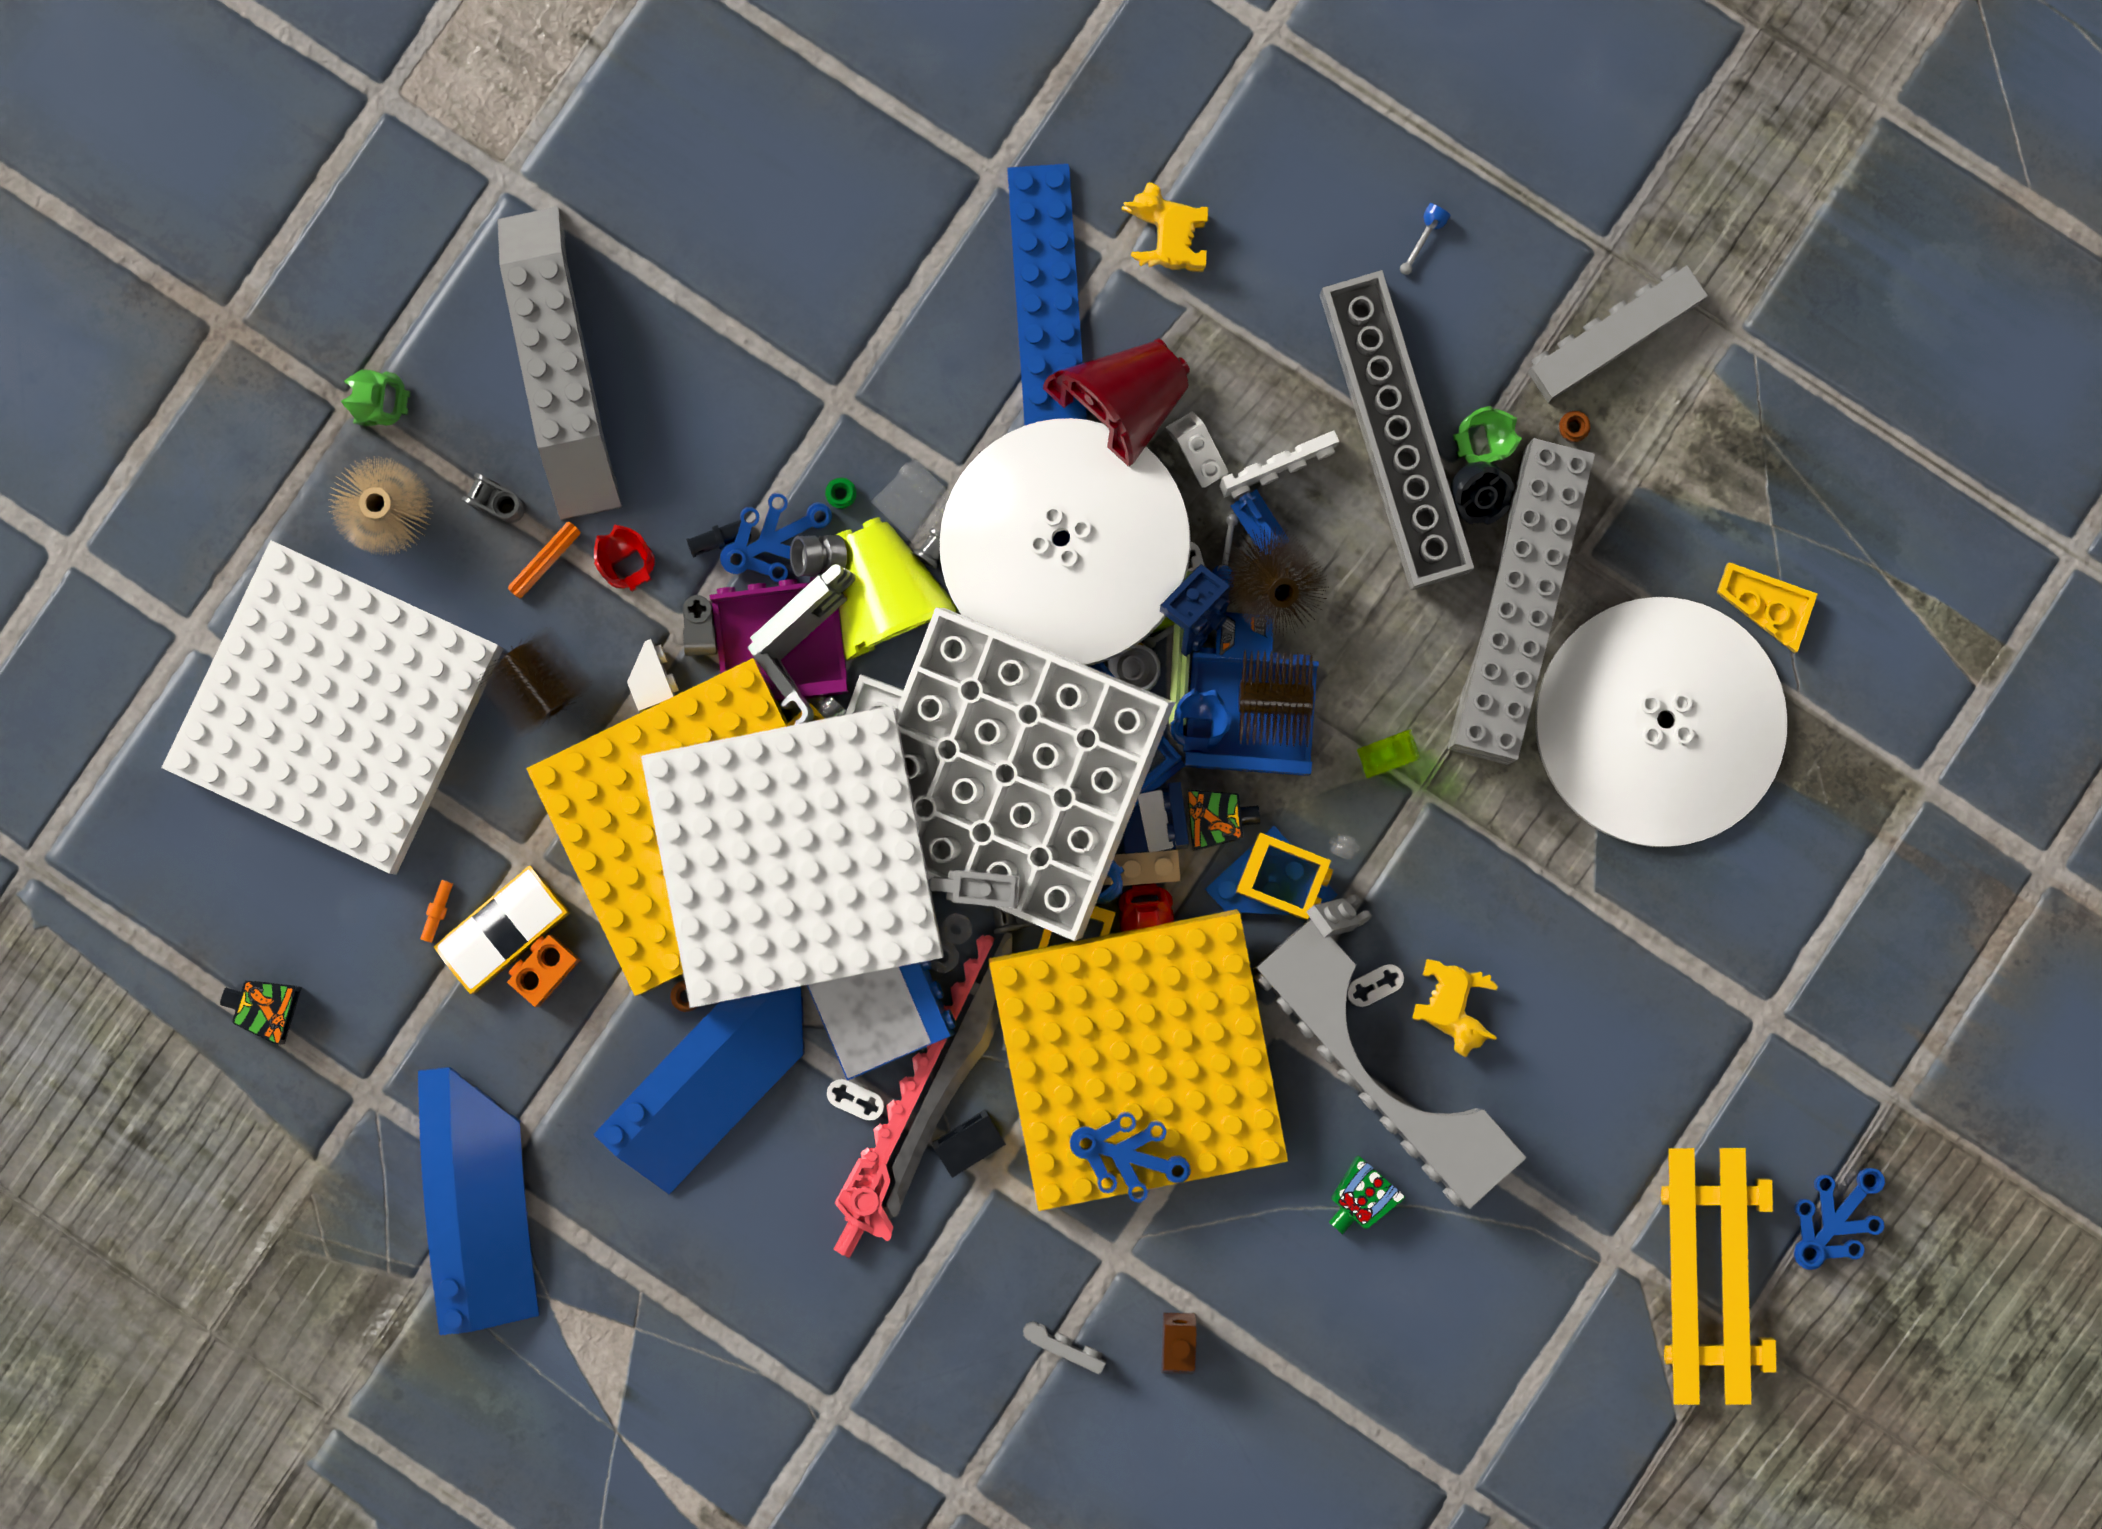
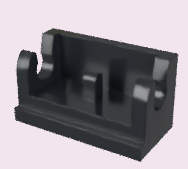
M984 1109L933 1141L932 1145L953 1178L1000 1149L1006 1143Z

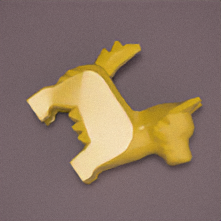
M1150 182L1146 184L1145 190L1134 197L1133 202H1124L1125 207H1122V211L1133 214L1145 222L1155 224L1157 227L1156 250L1131 253V256L1139 261L1140 266L1148 263V267L1160 264L1171 270L1185 268L1192 272L1204 271L1207 250L1194 253L1189 246L1192 245L1191 241L1194 238L1193 232L1195 228L1205 227V222L1208 221V207L1194 208L1167 201L1161 195V188Z
M1426 959L1423 975L1428 977L1434 975L1439 983L1435 985L1436 990H1433L1431 993L1432 997L1429 998V1005L1415 1004L1412 1019L1424 1020L1443 1033L1453 1037L1455 1052L1464 1058L1468 1056L1473 1048L1481 1047L1486 1039L1496 1040L1497 1037L1487 1031L1481 1022L1465 1013L1467 998L1471 988L1498 989V986L1491 980V975L1482 976V972L1470 973L1458 966H1445L1440 961Z

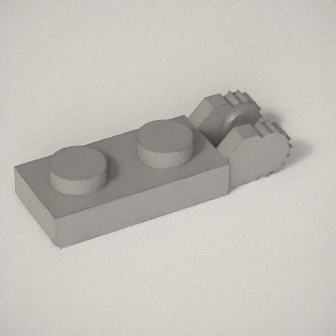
M1352 895L1345 900L1341 898L1316 904L1306 912L1324 938L1353 931L1372 917L1369 911H1363L1356 915L1354 908L1361 901L1357 895Z
M1029 1321L1023 1328V1336L1028 1341L1030 1340L1031 1343L1099 1374L1106 1364V1360L1101 1359L1103 1353L1086 1345L1083 1350L1072 1345L1074 1341L1072 1338L1059 1332L1052 1336L1048 1334L1046 1326L1041 1323L1037 1324V1322Z

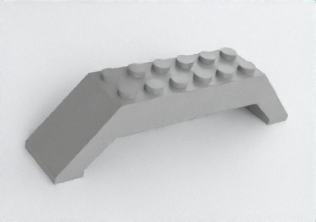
M557 206L498 219L500 269L537 447L560 520L562 521L622 508L602 431L567 264L566 237L560 209Z

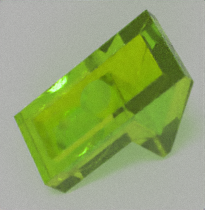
M1411 729L1357 749L1366 778L1412 764L1421 759Z

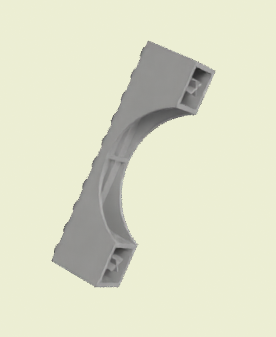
M1533 438L1523 450L1514 485L1515 488L1510 501L1511 506L1508 510L1507 530L1497 579L1477 651L1462 689L1448 750L1505 765L1518 760L1595 456L1594 453Z
M1311 918L1308 919L1253 968L1257 973L1253 978L1265 991L1271 989L1278 998L1274 1002L1286 1015L1292 1013L1299 1020L1295 1026L1307 1039L1315 1038L1320 1044L1316 1049L1328 1063L1335 1061L1341 1069L1337 1073L1346 1084L1351 1087L1356 1085L1362 1093L1358 1097L1370 1110L1374 1111L1377 1109L1383 1115L1379 1121L1391 1134L1396 1135L1398 1133L1404 1139L1400 1145L1412 1158H1421L1425 1163L1421 1167L1422 1170L1433 1182L1438 1183L1441 1181L1446 1188L1442 1192L1452 1204L1458 1208L1462 1205L1470 1209L1526 1159L1525 1155L1484 1109L1474 1108L1457 1113H1431L1416 1110L1391 1097L1371 1079L1355 1054L1346 1022L1347 990L1356 964L1331 936L1324 938Z

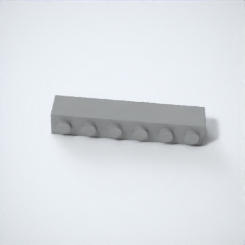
M1686 265L1680 270L1676 266L1660 276L1662 282L1652 287L1650 283L1634 293L1637 298L1627 304L1625 300L1619 302L1609 309L1611 315L1601 321L1599 317L1593 319L1583 327L1585 332L1575 338L1571 334L1557 344L1559 349L1549 355L1545 351L1531 361L1533 366L1527 373L1548 403L1702 303L1708 295L1689 267Z

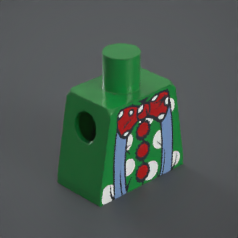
M1357 1155L1331 1197V1200L1340 1209L1329 1223L1342 1235L1354 1221L1364 1229H1368L1403 1201L1405 1196L1364 1159Z

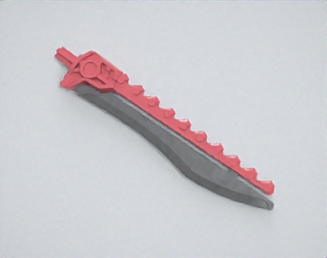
M1006 933L1003 936L994 957L1012 954L1013 937L1011 933ZM982 935L976 940L978 959L971 960L970 958L963 964L966 978L965 983L956 982L950 987L953 1005H944V1008L952 1012L955 1021L969 993L974 995V998L892 1166L896 1183L886 1204L887 1207L884 1208L882 1205L891 1182L887 1162L947 1038L927 1046V1053L920 1054L919 1052L912 1058L914 1077L906 1076L899 1081L901 1101L892 1100L886 1105L889 1123L883 1125L880 1123L873 1129L876 1147H867L861 1152V1158L857 1160L835 1201L836 1206L844 1214L845 1220L848 1222L833 1250L843 1256L851 1257L864 1231L876 1237H883L886 1241L891 1240L893 1224L890 1219L899 1214L911 1181L938 1121L964 1079L990 1045L1000 1018L990 965L981 984L975 982L995 939L990 935Z

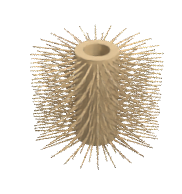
M376 458V469L375 459L373 461L374 469L373 464L369 463L363 472L360 466L358 470L354 467L353 469L356 474L346 469L354 480L343 474L361 491L340 479L361 495L343 486L341 487L358 496L332 488L348 497L335 495L340 500H335L333 503L347 502L343 505H338L341 507H329L339 509L334 511L345 513L336 515V517L348 520L340 525H347L343 531L348 529L349 534L347 537L351 535L348 539L353 537L352 542L355 539L357 540L354 542L355 546L359 542V548L362 547L363 549L364 546L362 545H365L364 551L366 547L367 549L369 547L371 553L373 548L375 551L376 546L377 553V548L381 545L382 552L384 538L386 554V551L387 553L389 552L388 543L389 548L394 550L395 542L396 544L399 542L401 546L405 543L403 541L406 538L414 541L409 534L419 539L403 523L415 531H419L401 518L423 528L407 518L430 525L415 516L428 518L423 513H429V510L417 511L423 508V506H432L423 505L422 503L427 502L416 500L426 497H422V493L415 491L419 488L416 486L419 482L414 484L415 482L413 481L415 479L414 477L411 478L414 475L412 474L413 471L411 473L409 471L406 474L408 476L406 478L402 472L405 465L402 468V465L400 466L399 464L398 467L401 468H397V462L396 466L394 464L392 469L390 467L391 460L389 465L387 463L386 467V460L384 465V459L383 468L380 464V469L378 459L377 469ZM394 476H395V479L397 478V480H396L395 483H394V481L392 482ZM384 501V507L378 512V506ZM367 530H368V532L370 531V534L368 535V537H367V534L365 535V532H366Z

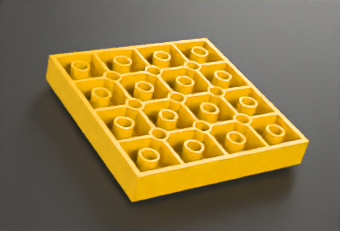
M755 658L739 664L526 768L634 996L642 995L684 974L641 756L787 727L788 722L778 701L774 698L760 664Z
M1237 909L989 958L1038 1211L1128 1194V1186L1112 1157L1099 1154L1107 1171L1112 1173L1117 1180L1116 1189L1111 1193H1104L1098 1187V1178L1088 1159L1077 1157L1070 1147V1138L1076 1129L1088 1126L1096 1130L1117 1119V1116L1125 1111L1134 1115L1136 1120L1135 1128L1130 1132L1119 1131L1104 1141L1118 1144L1146 1129L1152 1121L1162 1122L1166 1127L1165 1138L1157 1142L1152 1140L1135 1150L1166 1160L1172 1156L1184 1157L1190 1165V1175L1184 1182L1288 1162L1241 916ZM1127 1116L1120 1120V1125L1123 1127H1129L1132 1123V1119ZM1154 1126L1150 1133L1153 1136H1159L1162 1134L1163 1129L1160 1126ZM1083 1138L1080 1141L1082 1148L1086 1149L1092 1145V1141L1089 1138ZM1130 1163L1139 1181L1145 1184L1147 1190L1178 1184L1171 1182L1165 1173ZM1176 1165L1172 1169V1174L1180 1176L1184 1168ZM1106 1177L1101 1181V1185L1109 1188L1113 1185V1180ZM1135 1187L1133 1188L1132 1193L1143 1191V1188Z

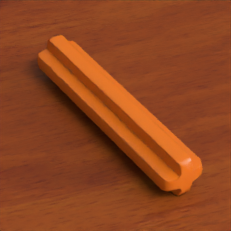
M567 522L508 586L509 591L517 598H522L577 539L581 533L580 530L571 522Z

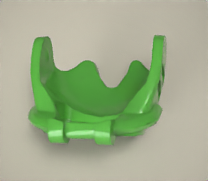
M362 369L344 380L352 388V394L343 399L341 403L355 418L353 420L354 424L389 426L396 423L401 415H408L407 400L410 398L411 392L405 390L402 380L395 373L387 371L380 373ZM386 384L396 389L393 412L390 414L383 411Z
M1492 406L1474 411L1461 422L1458 434L1453 435L1454 441L1457 442L1458 458L1464 457L1468 463L1479 461L1494 463L1509 457L1522 440L1515 432L1517 418L1502 410L1494 409ZM1482 425L1485 428L1490 453L1478 456L1473 454L1468 429Z

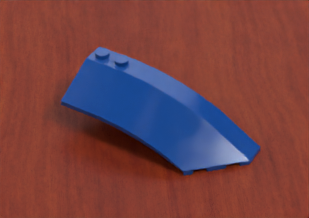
M801 986L719 1002L593 1135L617 1158L666 1193L671 1194L747 1112L805 1054Z
M451 1067L419 1070L418 1096L422 1182L439 1335L473 1332L537 1317L540 1313L526 1205L520 1131L521 1121L512 1114L509 1115L495 1104L493 1099L476 1086L470 1085Z

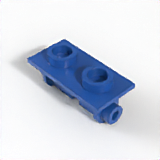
M1257 489L1251 493H1246L1230 506L1248 535L1250 534L1251 539L1253 537L1255 541L1256 537L1257 544L1259 546L1260 543L1261 549V542L1264 541V526L1266 548L1268 541L1270 545L1271 530L1272 539L1274 535V539L1276 538L1278 544L1279 534L1281 539L1283 537L1282 543L1284 542L1285 545L1288 537H1286L1285 532Z

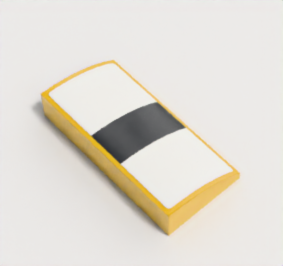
M529 865L433 947L470 994H476L528 950L540 936H544L567 917L570 912L532 866Z

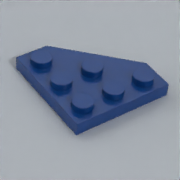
M1275 826L1265 833V835L1291 844ZM1254 844L1204 889L1224 911L1237 909L1240 913L1291 915L1235 893ZM1268 846L1252 889L1303 909L1317 871L1306 860ZM1328 884L1327 887L1321 885L1317 897L1322 898L1321 903L1332 901L1338 894Z

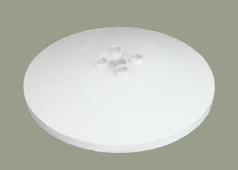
M1069 418L1040 421L1018 428L994 441L968 465L958 479L947 502L941 524L940 559L942 572L948 591L960 614L1085 666L1108 661L1138 645L1166 617L1160 612V605L1185 580L1189 566L1191 537L1188 514L1180 491L1167 468L1147 447L1144 448L1136 461L1128 467L1107 448L1109 428L1103 423L1090 420ZM1064 530L1069 532L1070 541L1067 545L1059 547L1054 544L1053 537L1058 531Z
M1651 597L1624 602L1608 608L1585 622L1566 639L1556 652L1543 677L1537 698L1535 729L1537 745L1546 773L1558 794L1579 817L1599 831L1621 841L1649 847H1672L1699 842L1725 831L1744 818L1759 803L1772 784L1782 761L1787 737V710L1782 685L1773 664L1759 643L1742 626L1718 610L1704 604L1672 597ZM1667 711L1672 714L1674 723L1671 728L1665 729L1660 727L1657 721L1660 712Z

